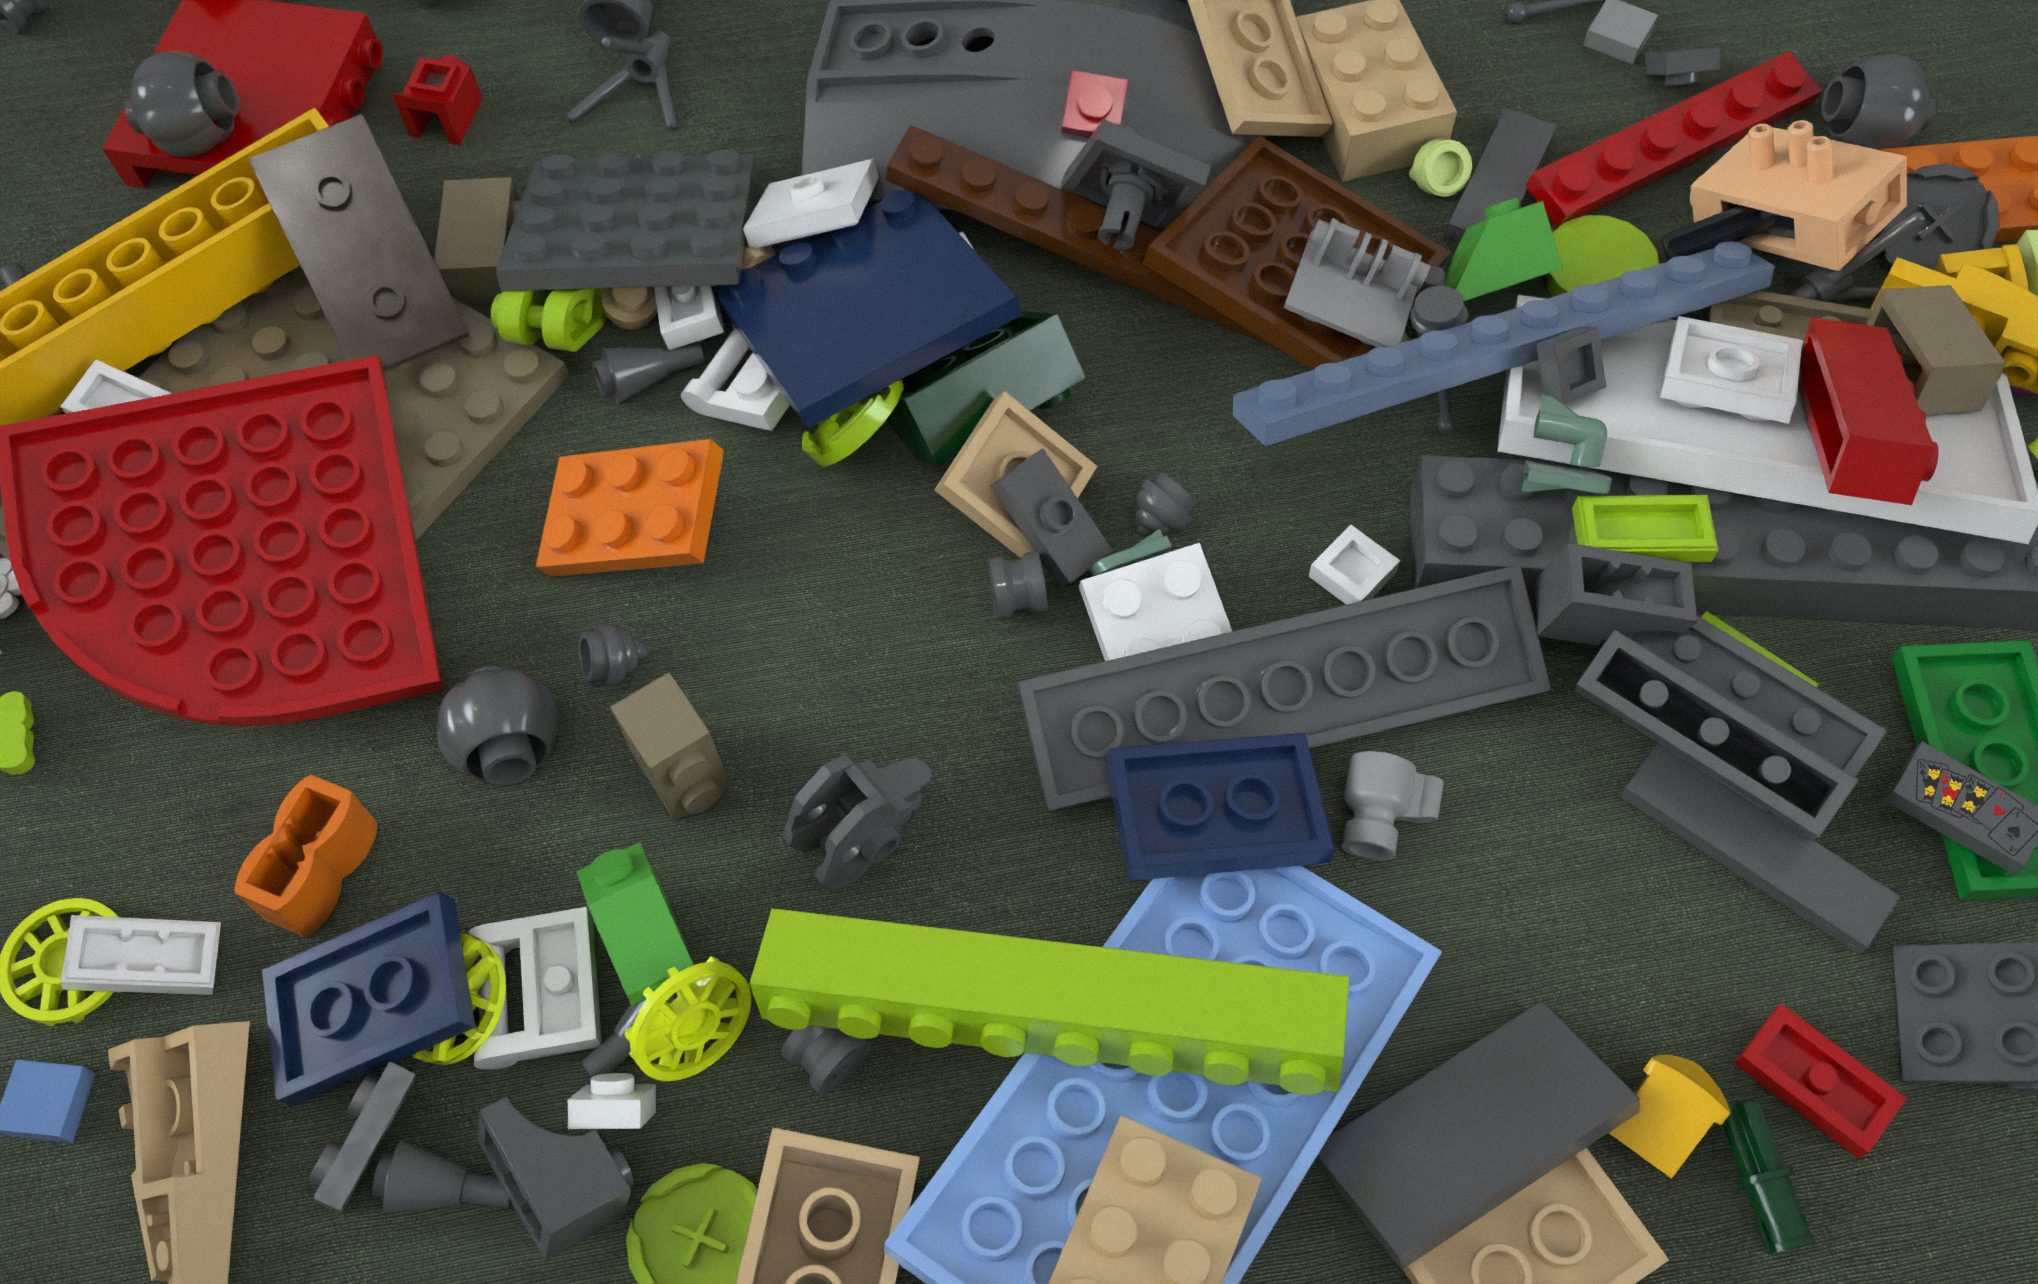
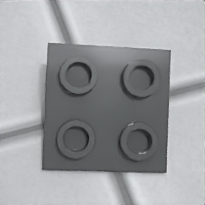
M2038 942L1892 946L1903 1082L2008 1083V1090L2011 1094L2021 1096L2037 1095Z

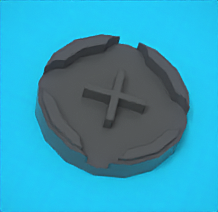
M1946 163L1922 166L1907 174V206L1874 237V240L1915 212H1921L1924 215V221L1879 253L1884 263L1891 268L1896 258L1899 257L1934 270L1941 254L1992 249L2000 225L1998 203L1991 190L1987 191L1984 185L1978 181L1980 178L1969 169Z

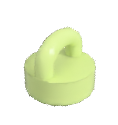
M1442 138L1430 140L1416 154L1413 167L1409 171V177L1416 181L1418 187L1425 193L1442 197L1455 195L1464 188L1470 179L1472 159L1467 148L1458 141Z

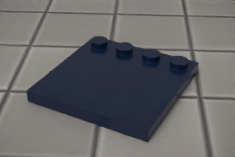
M907 189L894 191L886 195L882 201L864 209L857 225L815 234L802 242L792 243L786 246L780 253L751 268L741 269L739 284L716 285L712 287L718 303L807 429L1022 316L1017 296L926 197Z

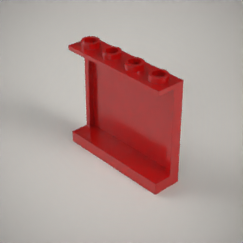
M182 0L153 55L165 51H186L207 59L216 71H224L233 82L240 102L239 113L234 116L233 132L226 140L206 154L189 158L173 156L158 149L145 134H138L132 129L127 120L124 106L102 150L126 186L146 189L156 169L200 175L313 108L318 111L329 127L353 118L356 109L362 106L365 90L374 71L382 63V43L376 37L367 14L362 12L269 0ZM219 120L213 121L218 126Z

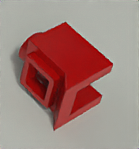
M444 55L440 60L420 57L403 92L392 93V97L410 137L420 138L432 114L437 113L449 143L459 146L483 100L471 66L466 65L462 60L451 55Z

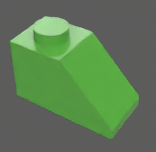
M1514 198L1485 208L1486 220L1466 229L1445 272V286L1454 288L1461 294L1464 301H1468L1563 269L1543 201L1521 208L1519 199Z
M640 842L626 849L607 851L598 856L591 865L576 871L587 906L632 1006L647 1000L643 992L648 986L655 991L670 978L667 973L668 969L675 967L680 972L694 965L670 903Z

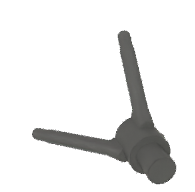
M661 31L654 32L650 38H644L640 42L616 37H604L601 41L603 47L632 54L628 58L627 64L566 114L567 120L575 122L627 80L635 78L643 83L653 82L656 84L666 126L670 130L675 129L677 122L668 86L667 67L665 65L669 58L668 50L672 44L670 37Z
M1915 212L1904 221L1898 223L1861 249L1840 271L1812 265L1810 273L1801 279L1802 286L1788 295L1824 302L1832 301L1833 303L1851 299H1875L1881 286H1853L1854 281L1851 273L1924 221V215L1921 212Z

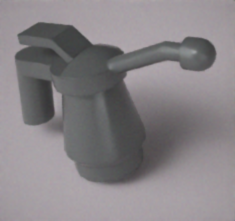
M1430 266L1427 277L1421 286V292L1416 297L1414 307L1410 313V321L1416 338L1430 331H1442L1467 323L1468 311L1461 294L1454 288L1445 286L1444 270L1437 266ZM1448 389L1438 392L1440 417L1437 420L1440 432L1448 435L1455 430L1456 420L1451 415Z

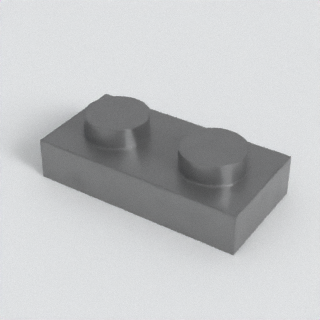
M390 1061L381 1078L368 1072L347 1109V1113L358 1118L343 1145L331 1139L309 1176L308 1181L320 1186L313 1197L315 1203L342 1214L415 1081V1073Z

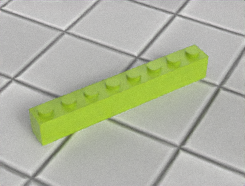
M772 908L749 984L761 1018L769 1020L771 1023L785 1029L800 1030L811 1025L839 1029L849 1036L861 1039H870L882 1034L911 1038L920 1045L932 1048H942L953 1043L982 1047L989 1053L1002 1057H1016L1024 1052L1055 1056L1058 1060L1073 1066H1090L1096 1062L1130 1066L1139 1073L1151 1076L1166 1075L1173 1071L1204 1075L1210 1081L1222 1085H1239L1246 1081L1280 1085L1283 1089L1295 1094L1314 1095L1322 1091L1339 1093L1344 1060L1350 976Z

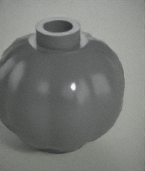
M178 50L156 53L144 59L135 69L131 79L130 100L125 103L127 120L135 132L145 134L163 152L183 158L206 154L226 140L233 132L234 116L239 113L240 109L236 88L224 71H216L213 65L202 56ZM219 120L218 126L213 121Z
M1877 52L1853 61L1845 68L1841 76H1836L1831 80L1825 90L1821 110L1823 118L1828 122V131L1835 141L1880 150L1909 145L1913 137L1920 130H1925L1931 124L1936 111V102L1931 97L1928 78L1919 63L1902 54ZM1843 123L1850 124V128L1848 130L1844 129Z
M498 666L479 668L472 672L466 680L451 688L442 700L436 725V736L441 755L454 768L470 775L476 780L499 786L519 783L530 777L536 768L542 766L550 758L557 744L560 731V708L555 695L541 681L532 678L527 673L513 668H501Z

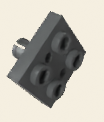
M1103 119L1064 173L1060 189L1106 208L1105 217L1097 236L1107 246L1110 243L1112 233H1117L1112 248L1126 250L1134 246L1139 223L1163 232L1204 189L1211 165L1194 159L1185 150L1167 147L1141 136L1135 129L1127 125L1114 124Z

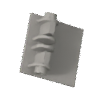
M1334 218L1331 219L1330 223L1319 219L1309 236L1283 308L1297 313L1310 321L1321 323L1357 338L1368 345L1390 347L1400 344L1417 288H1421L1430 265L1421 262L1422 255L1412 253L1393 245L1386 260H1383L1382 258L1388 245V241L1384 239L1379 243L1374 255L1368 254L1365 251L1372 234L1365 232L1356 249L1353 246L1359 236V230L1342 224Z

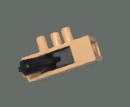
M1805 120L1792 123L1788 130L1775 128L1768 124H1757L1749 130L1748 134L1741 141L1734 145L1691 185L1690 204L1693 208L1694 223L1668 232L1661 239L1665 257L1669 261L1677 256H1689L1715 248L1723 242H1738L1757 250L1840 271L1907 206V156L1835 141L1825 136H1813V125Z

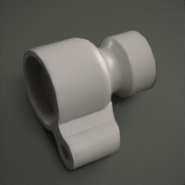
M1364 751L1353 754L1349 762L1344 800L1347 807L1354 812V816L1345 824L1341 848L1348 854L1363 859L1375 861L1393 859L1396 854L1399 836L1398 830L1394 827V821H1411L1414 823L1437 821L1444 781L1435 776L1416 772L1417 770L1413 763L1394 754L1377 751Z

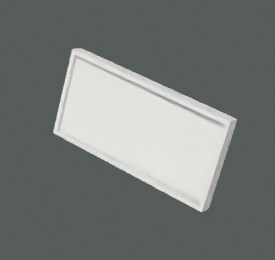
M1518 294L1515 308L1523 306L1526 302L1544 300V298ZM1674 319L1663 320L1600 340L1606 387L1565 405L1579 416L1601 420L1607 427V438L1601 464L1599 467L1590 468L2029 544L2038 526V489L2006 373H2001L2000 379L1994 385L1981 411L1926 415V426L1932 441L1938 444L1939 456L1932 478L1928 482L1921 481L1912 505L1828 493L1798 387L1796 404L1789 424L1773 420L1764 422L1752 421L1738 413L1709 407L1700 409L1688 408L1678 404L1675 400L1660 398L1672 336L1677 322ZM1539 360L1506 370L1497 451L1570 464L1574 444L1538 439L1533 436L1535 421L1543 395Z

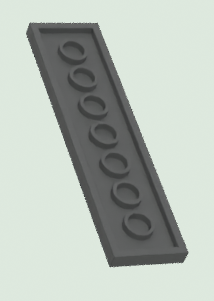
M1520 564L1016 682L1046 811L1112 796L1106 765L1109 748L1305 733L1309 748L1551 690Z

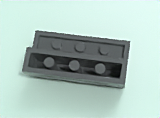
M1697 616V622L1684 633L1644 631L1621 634L1614 629L1575 688V691L1811 841L1821 836L1859 781L1855 777L1888 731Z

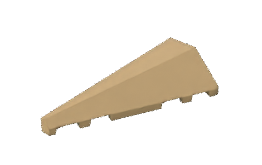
M250 1021L194 1025L164 1037L134 1039L108 1049L110 1070L125 1071L131 1103L122 1105L118 1112L122 1129H134L136 1170L132 1173L131 1179L151 1281H167V1284H228Z

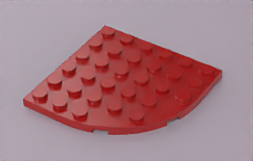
M379 355L0 426V484L5 534L11 566L20 592L28 607L34 612L39 623L58 648L88 676L113 693L141 707L174 718L210 725L250 727L282 725L313 720L444 690L386 378Z

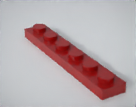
M1788 51L1533 172L1525 186L1537 202L1543 201L1547 215L1558 228L1566 221L1584 216L1744 138L1749 130L1757 124L1771 125L1812 105L1822 93V89L1793 54Z

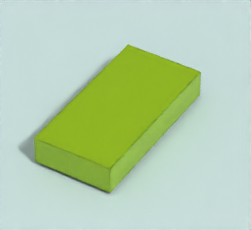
M1708 495L1577 496L1572 507L1578 545L1688 563L1712 562L1718 552Z

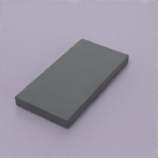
M1540 1001L1332 1133L1314 1162L1402 1270L1640 1112V1098L1553 1011Z

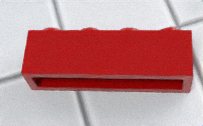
M1811 318L1802 344L1798 390L1828 493L1912 505L1921 481L1928 482L1936 470L1939 448L1938 444L1931 439L1926 426V414L1918 406L1914 396V384L1906 376L1902 366V354L1897 352L1888 328Z

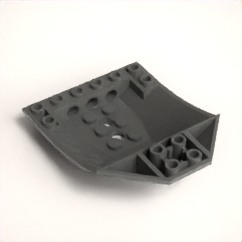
M830 0L807 77L802 176L873 159L879 178L865 208H868L882 201L886 195L905 189L886 181L885 178L889 161L909 126L913 125L1060 189L1064 173L1089 139V137L1062 133V123L1072 70L1128 79L1121 124L1135 129L1139 135L1164 146L1185 150L1194 159L1211 165L1206 186L1197 197L1258 136L1266 139V135L1232 134L1189 4L1177 0ZM989 36L994 39L993 43L985 50L979 52L965 50V48L971 46L976 41L977 37ZM935 38L929 44L922 46V44L925 42V39ZM928 199L936 209H951Z

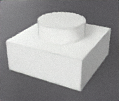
M1350 525L1311 564L1309 577L1348 605L1372 599L1397 573L1400 560Z
M608 1073L591 1077V1085L583 1086L568 1099V1129H641L656 1113V1084H634V1075L627 1073Z

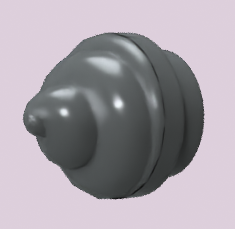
M1161 471L1153 481L1146 479L1140 485V491L1136 496V505L1139 510L1135 515L1138 534L1148 535L1158 529L1161 530V533H1166L1171 528L1181 530L1192 520L1188 514L1195 508L1197 502L1167 474Z
M597 624L594 631H583L580 634L579 662L586 682L599 681L603 687L620 685L626 678L627 673L633 672L637 668L639 660L645 658L648 654L647 648L641 641L633 639L626 630L616 628L614 624Z

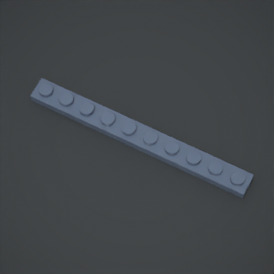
M1723 242L1715 248L1689 256H1677L1671 258L1666 263L1643 270L1627 271L1620 277L1593 285L1578 286L1572 291L1544 300L1529 301L1515 309L1495 315L1479 316L1472 322L1446 330L1430 331L1410 341L1390 347L1374 348L1367 354L1341 362L1321 364L1314 370L1281 380L1266 381L1258 387L1233 394V417L1264 446H1268L1537 361L1536 344L1577 327H1598L1600 340L1768 288L1771 285L1775 266L1752 253L1751 248L1738 242Z

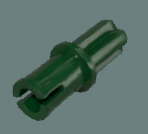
M1744 1100L1729 1104L1731 1113L1722 1126L1742 1179L1735 1181L1737 1189H1745L1759 1224L1767 1254L1816 1243L1806 1218L1802 1213L1790 1179V1175L1796 1173L1793 1166L1784 1167L1761 1104L1756 1100Z

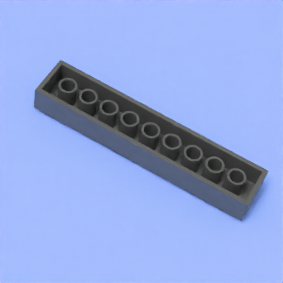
M1421 455L1409 494L1412 589L1520 564L1530 606H1536L1534 579L1568 543L1577 544L1572 512L1577 496L1708 495L1718 552L1712 562H1689L1692 564L1697 614H1704L1708 611L1712 615L2038 630V526L2029 544L1546 460L1527 461L1606 475L1612 478L1609 493H1593L1569 488L1522 492L1523 469L1525 465V460Z

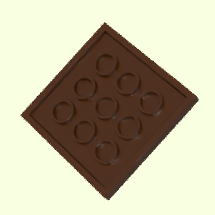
M1258 136L1149 245L1142 263L1165 277L1168 281L1210 305L1219 313L1229 317L1264 339L1268 344L1275 346L1306 367L1314 370L1321 364L1341 362L1367 354L1370 350L1378 348L1365 344L1357 338L1321 323L1310 321L1297 313L1283 308L1309 236L1319 219L1330 223L1331 219L1334 218L1342 224L1359 230V236L1353 246L1356 249L1365 232L1372 234L1365 251L1371 255H1374L1382 239L1387 240L1388 245L1383 255V260H1386L1393 245L1412 253L1422 255L1421 262L1442 268L1450 251L1263 137ZM1419 287L1417 288L1413 303L1415 302V299L1418 296V294L1421 292V288Z

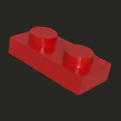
M1779 1004L1771 1011L1733 1062L1857 1159L1871 1151L1907 1099L1783 1004Z

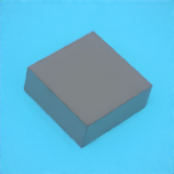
M1606 0L1589 27L1583 46L1633 65L1652 33L1658 15L1621 0Z

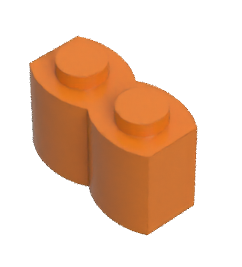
M310 774L301 780L283 800L275 817L273 833L258 843L245 859L236 879L235 894L265 921L307 938L317 931L333 912L341 893L342 879L352 873L368 855L376 837L377 821L352 791Z

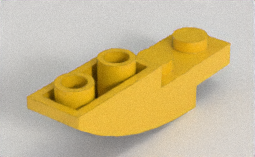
M1896 258L1870 308L1871 310L1881 289L1951 285L2006 364L2002 369V373H2006L2009 385L2021 387L2038 394V296L1996 274L1967 262L1963 263L1958 274L1953 278L1902 258Z

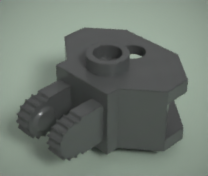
M844 754L824 764L794 797L782 837L791 847L803 853H807L821 845L827 853L824 862L817 866L815 877L823 886L838 892L858 881L873 864L881 862L896 850L902 840L900 832L903 825L909 821V818L914 819L915 815H918L924 802L922 797L924 792L929 790L934 777L932 775L933 769L929 768L930 764H926L924 759L919 760L917 757L911 758L908 756L907 759L902 758L900 762L895 761L878 769L870 759L859 764Z

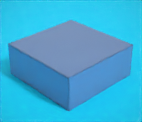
M16 1059L0 1104V1134L10 1137L73 1143L96 1073L84 1066Z

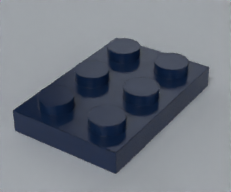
M1305 733L1108 749L1106 765L1127 881L1330 863L1335 849Z
M440 892L429 895L262 970L276 1101L297 1105L368 1074V1072L371 1073L388 1065L389 1061L392 1063L476 1028L455 899Z

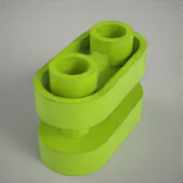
M605 288L503 291L502 294H497L493 300L491 308L492 324L498 329L500 337L505 342L532 345L543 336V340L548 348L575 352L604 326L607 320L601 301L602 291Z

